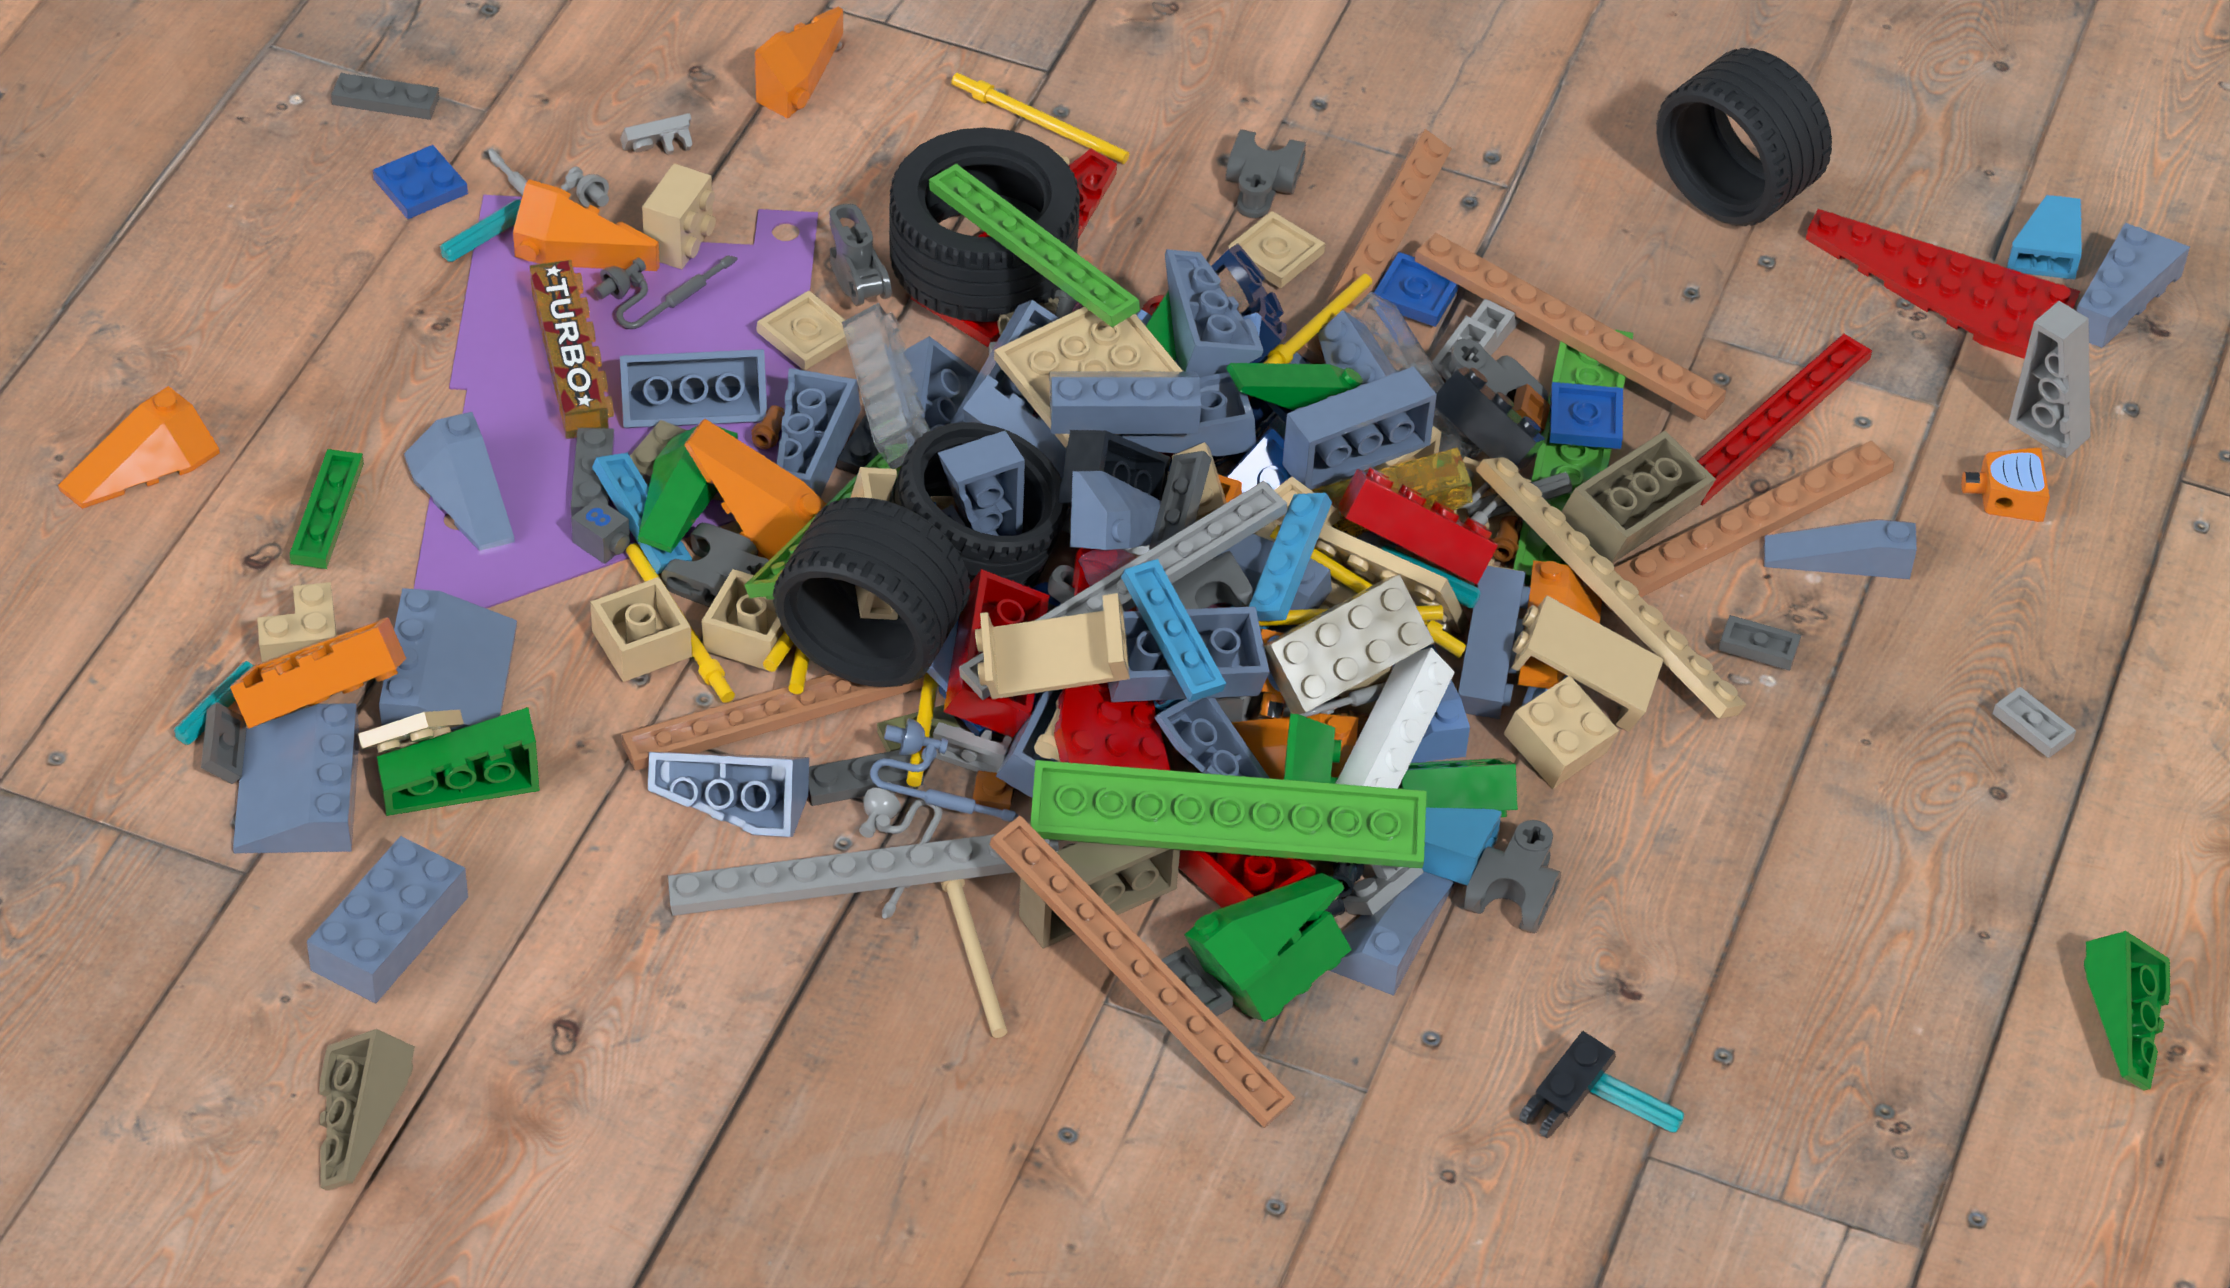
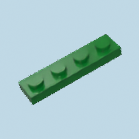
M327 449L289 554L291 564L322 569L328 568L364 465L362 453Z

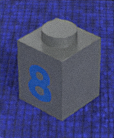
M595 498L571 517L573 543L604 564L614 556L623 553L628 545H630L629 519L598 498Z

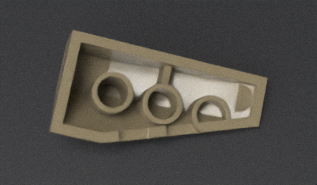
M378 1029L327 1046L319 1083L320 1094L326 1097V1110L320 1113V1125L326 1127L327 1138L320 1147L322 1189L328 1191L353 1183L408 1084V1079L413 1070L412 1059L415 1046Z

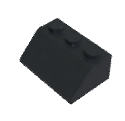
M1468 367L1457 369L1436 393L1435 407L1491 459L1506 458L1512 461L1518 470L1527 467L1545 441V438L1539 434L1541 431L1540 427L1529 417L1524 416L1522 418L1512 409L1514 404L1506 395L1501 392L1495 393L1486 385L1488 382L1487 378L1480 371L1473 367L1470 369Z

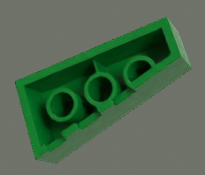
M528 707L377 756L379 780L386 816L540 791L536 739Z

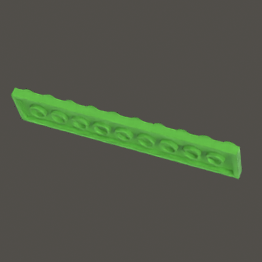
M1616 330L1633 340L1634 333ZM1560 341L1552 382L1624 388L1625 376ZM1549 410L1545 430L1541 433L1545 441L1537 452L1532 482L1567 472L1572 483V492L1546 500L1551 506L1562 511L1576 487L1609 466L1612 448L1549 443ZM1523 520L1518 544L1519 548L1513 570L1526 572L1524 584L1530 585L1533 560L1568 564Z
M1036 760L1030 826L1043 839L1422 869L1425 849L1427 791Z

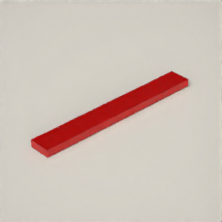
M1842 334L1697 461L1716 479L1700 505L1703 506L1868 362L1871 358L1872 350L1848 335Z

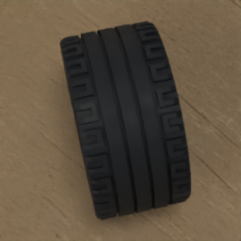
M981 127L959 129L938 135L920 144L904 158L892 178L889 204L891 266L894 270V275L898 278L904 290L920 304L939 314L960 320L978 322L998 321L1001 315L1015 312L1018 305L1031 300L1038 304L1040 302L1045 304L1049 302L1050 298L1055 299V291L1062 289L994 238L960 234L939 224L943 220L960 215L961 213L930 191L929 179L957 164L1077 253L1080 191L1077 187L1078 183L1075 174L1060 155L1048 145L1031 136L1006 129Z

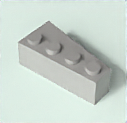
M2058 301L2033 324L2008 423L2064 458H2067L2091 437L2089 318Z

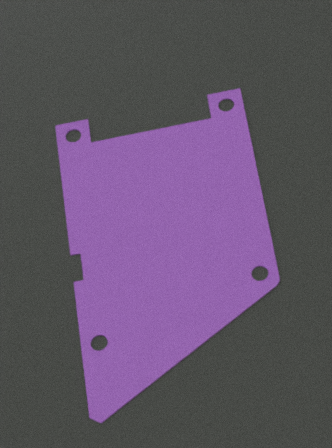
M483 195L479 221L515 199L522 200V197ZM758 209L754 245L702 242L695 258H690L682 270L659 262L660 267L657 271L641 272L648 284V292L642 300L624 312L623 317L628 322L639 320L663 303L665 297L695 275H703L719 264L720 260L725 256L729 255L738 258L730 267L722 269L706 281V286L676 307H668L637 329H627L621 326L617 321L616 313L622 304L641 291V286L634 287L630 282V288L622 299H617L609 294L600 300L595 295L593 289L602 283L600 278V271L602 269L570 267L569 271L561 272V277L567 278L568 286H577V289L570 296L573 304H568V308H582L583 313L577 317H571V320H577L580 334L590 338V341L583 343L585 355L594 356L596 365L587 360L582 364L583 368L590 373L592 380L597 378L601 403L598 399L590 402L591 408L585 405L576 407L578 403L574 398L576 397L575 392L568 386L566 378L562 379L554 372L553 367L569 369V367L563 364L557 342L560 334L546 332L543 326V322L553 321V323H558V319H554L549 311V304L553 301L551 292H548V295L535 289L532 275L537 272L544 287L549 286L548 278L545 277L547 273L544 268H551L552 266H545L515 257L514 226L473 250L449 389L467 390L463 413L473 412L486 446L515 542L479 551L460 530H454L445 525L444 518L448 513L444 509L440 510L433 503V498L430 496L414 589L442 591L487 609L629 559L625 550L604 564L573 543L571 499L578 428H613L615 438L613 455L628 453L630 456L655 427H623L620 356L764 349L767 410L775 405L785 409L789 368L799 370L801 368L756 332L757 321L805 292L810 291L818 212ZM791 224L796 226L800 233L793 240L781 241L773 236L772 231L778 225ZM552 275L553 285H558L557 277ZM555 291L556 299L558 297L559 291ZM560 305L558 308L564 309V306ZM564 318V319H561V321H562V322H566L567 319ZM575 375L577 386L582 385L580 375ZM563 389H565L576 407L565 414L561 402ZM584 392L579 393L580 397H583L585 394ZM761 421L714 423L716 426L738 433V440L777 464L782 429L779 433V441L774 447L761 449L753 443L751 435L754 425L761 423ZM699 424L675 426H678L685 430H689L691 428L698 426ZM610 498L609 506L618 511L612 499ZM712 499L681 540L691 537L693 530L702 522L720 527L734 522L736 519L732 512L729 514L725 512L721 505L725 501ZM630 531V544H638Z

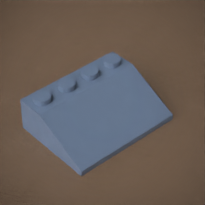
M402 588L394 631L406 656V660L396 668L398 671L396 675L385 679L383 682L379 701L382 726L423 712L460 709L464 724L451 728V732L501 716L517 630V620L442 591Z
M356 703L316 704L246 729L242 777L239 779L233 844L234 853L352 852L359 753L358 734L360 733Z

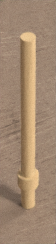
M964 879L943 881L941 886L945 892H948L991 1034L994 1038H1001L1007 1034V1028L963 891L965 881Z

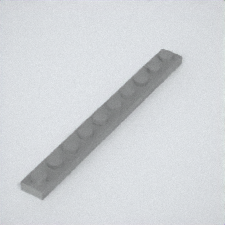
M1262 481L1035 621L1104 611L1102 595L1118 593L1123 611L1127 612L1135 607L1136 604L1121 578L1124 569L1158 559L1172 584L1286 514L1287 502L1265 481ZM982 652L961 665L959 671L960 677L984 700L991 694L987 685L981 686L979 680L978 663L984 662Z
M993 834L669 875L668 883L672 916L1014 873L1015 871L989 845L991 838L996 835ZM1044 839L1055 852L1059 851L1058 840Z

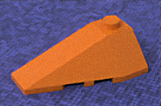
M836 7L819 14L808 25L802 22L796 24L794 31L790 33L780 31L755 51L757 103L787 119L807 104L843 36L842 8Z
M530 179L527 181L513 229L515 257L545 266H553L555 262L557 266L561 261L568 260L570 267L604 269L617 266L624 270L630 267L636 258H640L646 265L644 271H657L659 269L658 241L624 222L614 224L598 215L600 209L591 204L588 208L570 200L571 194L561 188Z
M168 386L141 403L58 487L64 495L84 509L122 496L127 488L145 482L147 486L159 483V477L177 471L179 475L192 472L218 455L220 450L193 405Z
M703 419L684 444L706 481L714 484L725 501L721 503L727 514L732 512L743 531L739 534L754 543L758 550L757 556L770 560L826 505L805 482L707 419Z
M1533 560L1527 611L1532 605L1538 607L1548 595L1600 624L1602 599L1569 565L1559 564L1554 561L1542 562ZM1530 656L1520 668L1518 685L1550 689L1562 681L1566 674Z
M1323 713L1308 716L1310 719L1335 727L1334 739L1342 740L1340 763L1332 762L1331 777L1339 778L1356 744L1359 718ZM1290 716L1282 717V719L1269 718L1231 722L1269 778L1284 780Z

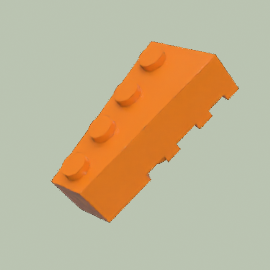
M389 617L255 665L232 684L230 688L249 729L271 719L290 714L303 706L319 704L342 691V694L355 691L364 685L363 682L375 678L377 682L388 679L398 673L396 668L406 660V656Z

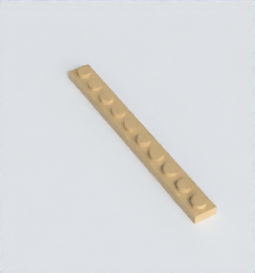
M1503 457L1482 460L1476 472L1657 656L1664 659L1663 662L1718 719L1739 715L1746 706V703L1738 696L1736 688L1729 682L1722 680L1712 670V664L1706 658L1697 655L1687 645L1688 640L1685 636L1673 630L1663 620L1662 613L1655 607L1648 605L1638 595L1639 591L1632 583L1622 579L1614 570L1612 562L1599 555L1590 546L1589 539L1584 534L1575 531L1565 521V515L1559 509L1551 506L1542 497V492L1537 486L1527 482L1518 473V468L1512 461Z

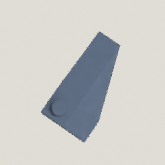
M930 336L900 352L898 358L896 385L909 449L925 432L951 423L979 374L977 370Z
M473 412L436 420L404 453L414 483L420 490L425 489L433 498V503L440 510L444 509L452 517L455 526L479 551L514 543V534L482 434Z
M1867 519L1765 535L1764 567L1910 580L1917 551L1916 523Z
M649 752L648 791L686 807H693L705 812L717 820L729 822L753 835L794 836L808 798L809 757Z

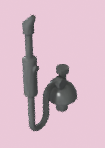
M729 255L725 256L720 260L719 264L703 275H695L665 297L663 303L635 322L626 321L623 314L647 295L648 284L641 273L646 269V265L642 259L636 258L633 264L625 270L617 266L602 269L600 271L602 283L593 290L600 300L609 294L617 299H622L630 288V282L634 287L641 286V291L622 304L616 313L617 321L621 326L627 329H637L668 307H676L706 286V281L722 269L730 267L738 258Z

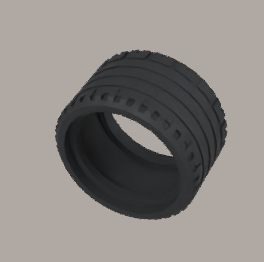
M1740 48L1726 52L1665 98V101L1662 102L1661 109L1658 111V120L1656 121L1657 143L1660 156L1670 178L1680 192L1695 207L1723 223L1734 226H1753L1765 221L1816 182L1826 171L1827 165L1830 162V155L1832 154L1831 129L1825 109L1818 95L1795 68L1784 60L1763 50ZM1728 116L1735 120L1747 133L1756 147L1760 159L1751 153L1741 142L1732 128Z
M974 422L945 424L944 426L935 427L932 431H927L922 437H919L905 456L889 502L903 506L928 520L950 540L967 568L970 583L980 570L983 569L1032 589L1043 572L1054 544L1062 530L1068 506L1058 503L1062 481L1060 473L1038 448L1010 431ZM1006 431L1025 460L1022 534L1016 536H996L980 533L962 526L939 509L930 497H953L938 452Z
M866 497L840 499V501L831 502L817 513L775 582L773 604L786 634L817 665L838 677L854 683L873 687H898L913 683L914 680H919L927 673L967 604L970 595V579L961 556L950 540L937 527L919 514L898 504L881 499ZM855 585L873 593L891 606L898 614L897 620L860 618Z

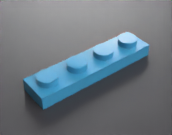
M628 453L596 457L592 468L619 513L629 519V529L638 542V534L649 487ZM682 541L678 543L672 553L638 542L657 574L662 573L673 559L692 561V557Z
M1326 493L1293 495L1249 607H1256L1258 621L1286 620L1332 504Z
M1155 559L1124 569L1121 578L1187 700L1192 702L1222 692L1226 682L1159 560Z

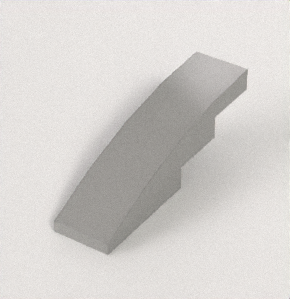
M1484 299L1472 317L1466 316L1429 365V370L1443 376L1441 372L1443 362L1451 355L1456 343L1462 339H1471L1478 342L1489 355H1492L1516 328L1521 319L1516 317L1514 312ZM1471 353V355L1469 356L1470 360L1474 356V353Z

